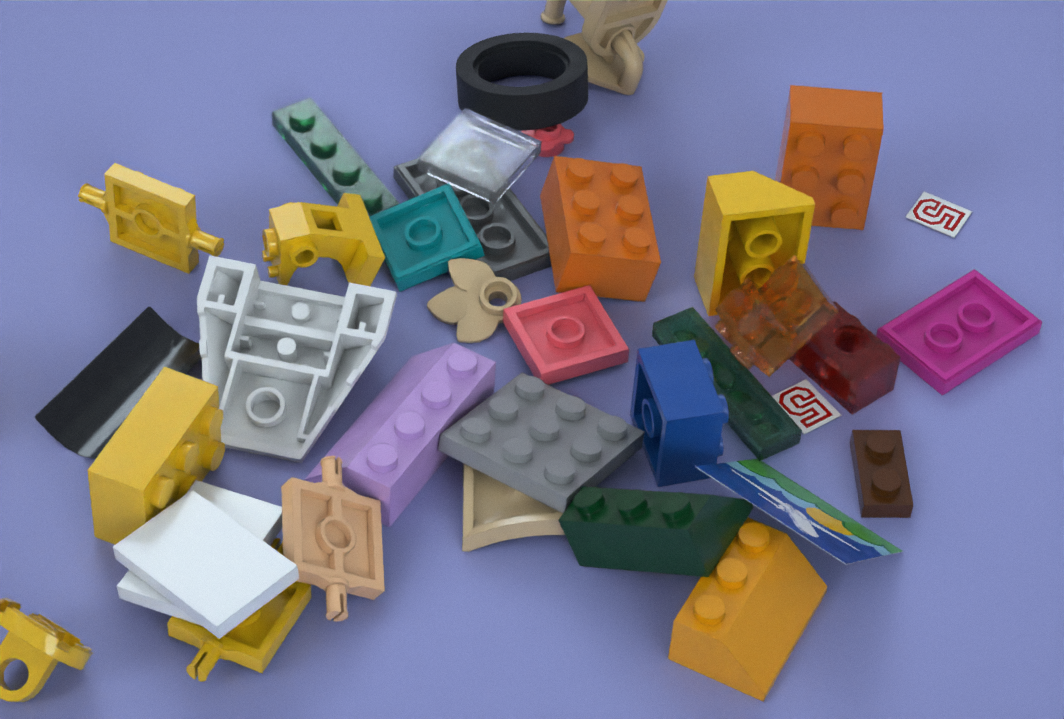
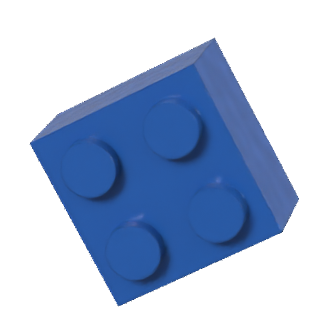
M695 340L637 350L630 417L634 427L645 432L642 448L658 487L711 478L695 466L717 464L718 457L722 456L724 452L721 433L723 424L728 423L729 420L728 404L723 394H717L713 385L714 377L711 363L708 358L702 359Z

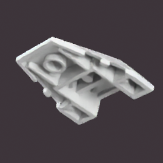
M209 255L197 295V313L200 328L199 348L202 363V380L218 386L219 409L223 410V420L220 427L221 442L225 444V448L302 463L386 339L397 297L396 291L349 282L345 297L260 281L256 264Z

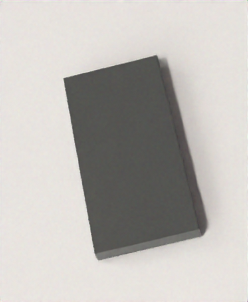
M473 140L394 166L393 178L409 200L450 183L482 245L485 256L476 260L489 265L496 277H503L512 281L551 267L547 235Z

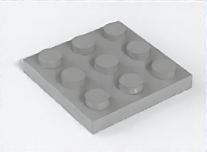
M522 372L441 433L438 450L564 513L582 486L596 487L640 450L645 432L626 423L620 417L609 415L585 403L579 397L568 395L545 384L541 379Z

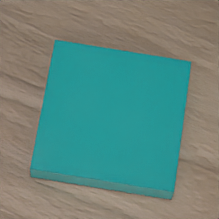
M450 183L369 217L384 253V261L399 292L448 272L449 260L458 258L476 260L485 256L482 245Z

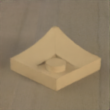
M463 463L462 551L470 552L493 543L516 538L565 535L558 521L563 513Z

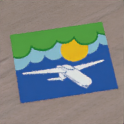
M760 459L695 466L846 565L903 552Z

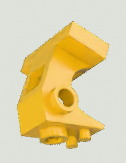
M343 193L337 207L305 202H289L279 207L269 209V228L262 230L265 249L262 251V258L264 262L271 261L272 266L267 267L269 278L276 277L281 285H288L298 267H308L313 265L319 257H328L337 260L342 265L348 283L371 286L385 259L361 195Z

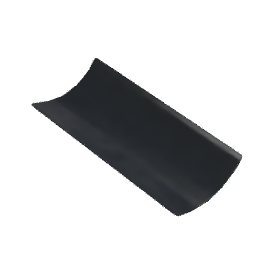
M147 307L37 413L35 419L67 449L80 456L96 459L163 367L186 374L201 359L199 343L180 335L151 307Z

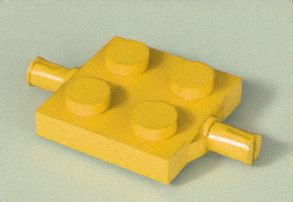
M114 163L104 173L106 191L91 186L88 183H85L79 191L78 200L80 202L101 209V212L104 213L109 224L111 242L188 274L199 263L198 250L218 257L224 248L223 238H218L201 231V228L198 227L194 194L149 177L142 172Z
M275 538L270 546L283 555V541L280 544V538ZM295 581L220 639L201 625L172 616L167 622L168 636L200 649L186 667L189 676L193 679H196L198 676V681L204 682L219 659L230 660L263 673L312 598L311 584Z

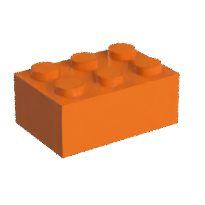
M790 85L775 181L813 198L815 209L812 226L864 230L884 130L882 92Z
M554 156L540 194L556 292L563 293L590 285L597 297L645 302L660 267L661 260L642 167L625 163Z

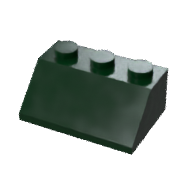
M582 486L558 521L580 566L709 577L754 507L752 503L745 499L717 495Z

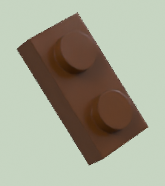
M852 430L849 443L861 518H910L913 509V499L901 430Z

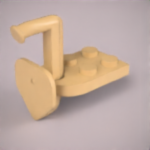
M547 0L545 10L541 13V20L552 25L563 23L565 21L563 11L567 0ZM569 0L585 20L581 33L567 36L564 39L575 43L585 52L588 65V82L624 95L634 94L642 77L645 57L637 43L647 36L657 24L668 0Z

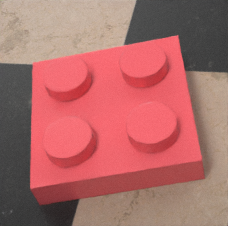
M590 285L503 309V324L534 377L541 379L545 384L550 385L628 362L629 348Z

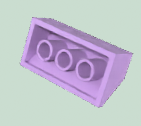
M456 343L412 356L325 455V457L335 456V459L338 457L342 459V484L345 487H348L358 495L380 500L381 524L390 527L448 457L447 454L438 450L440 434L494 394L495 361ZM320 462L305 478V481L313 483L322 482Z

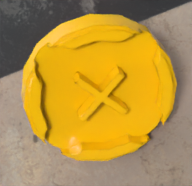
M1 598L0 625L9 632L0 645V699L8 702H26L34 698L43 688L59 661L78 670H82L93 653L90 647L80 643L81 640L41 614H38V616L34 613L29 614V616L20 611V603L9 598ZM22 660L28 668L27 682L22 688L11 690L4 681V671L10 662Z

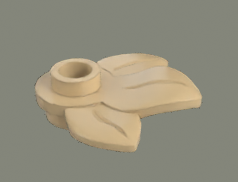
M458 258L448 261L449 274L454 286L430 299L427 303V309L439 321L449 325H457L456 336L458 342L477 343L492 336L498 324L503 323L504 308L521 304V294L516 285L510 280L496 277L490 266L479 260ZM495 298H500L506 304L503 306H493L489 302Z

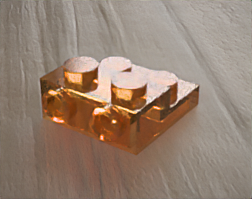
M793 255L784 265L775 269L761 287L748 277L738 288L731 290L725 296L723 302L715 309L721 319L714 326L733 345L729 349L730 352L745 368L750 370L755 365L770 377L835 316L839 310L806 264L796 255Z

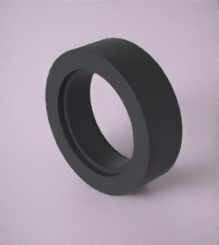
M510 33L494 36L468 47L460 54L456 62L459 108L469 119L487 127L515 131L551 127L579 114L588 102L587 56L578 45L558 36L542 33ZM518 75H535L554 79L543 84L524 87L503 86L491 83L498 79Z

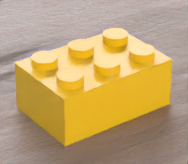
M163 367L87 470L94 535L96 538L116 545L183 497L196 480L202 482L210 470L215 471L219 467L224 456L225 444L221 442L220 427L223 420V410L219 409L218 386Z

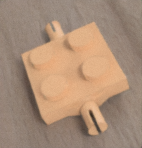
M326 456L320 461L322 482L313 483L291 477L281 486L283 556L298 566V582L315 585L326 592V618L328 620L333 618V621L337 622L349 617L347 612V593L374 600L385 591L380 500L358 495L348 487H345L342 484V459L340 457L335 459V456Z

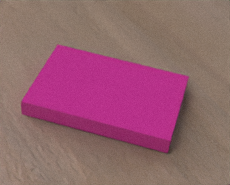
M974 269L878 328L875 341L937 392L944 395L1040 332L1042 321Z

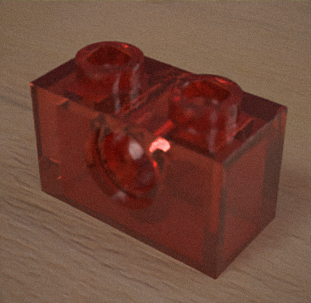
M834 301L793 325L787 358L853 415L894 390L901 357L895 353L890 345L882 342L862 325L857 317L849 314Z

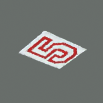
M924 191L906 215V218L955 238L973 211Z
M807 379L769 397L803 434L842 416Z

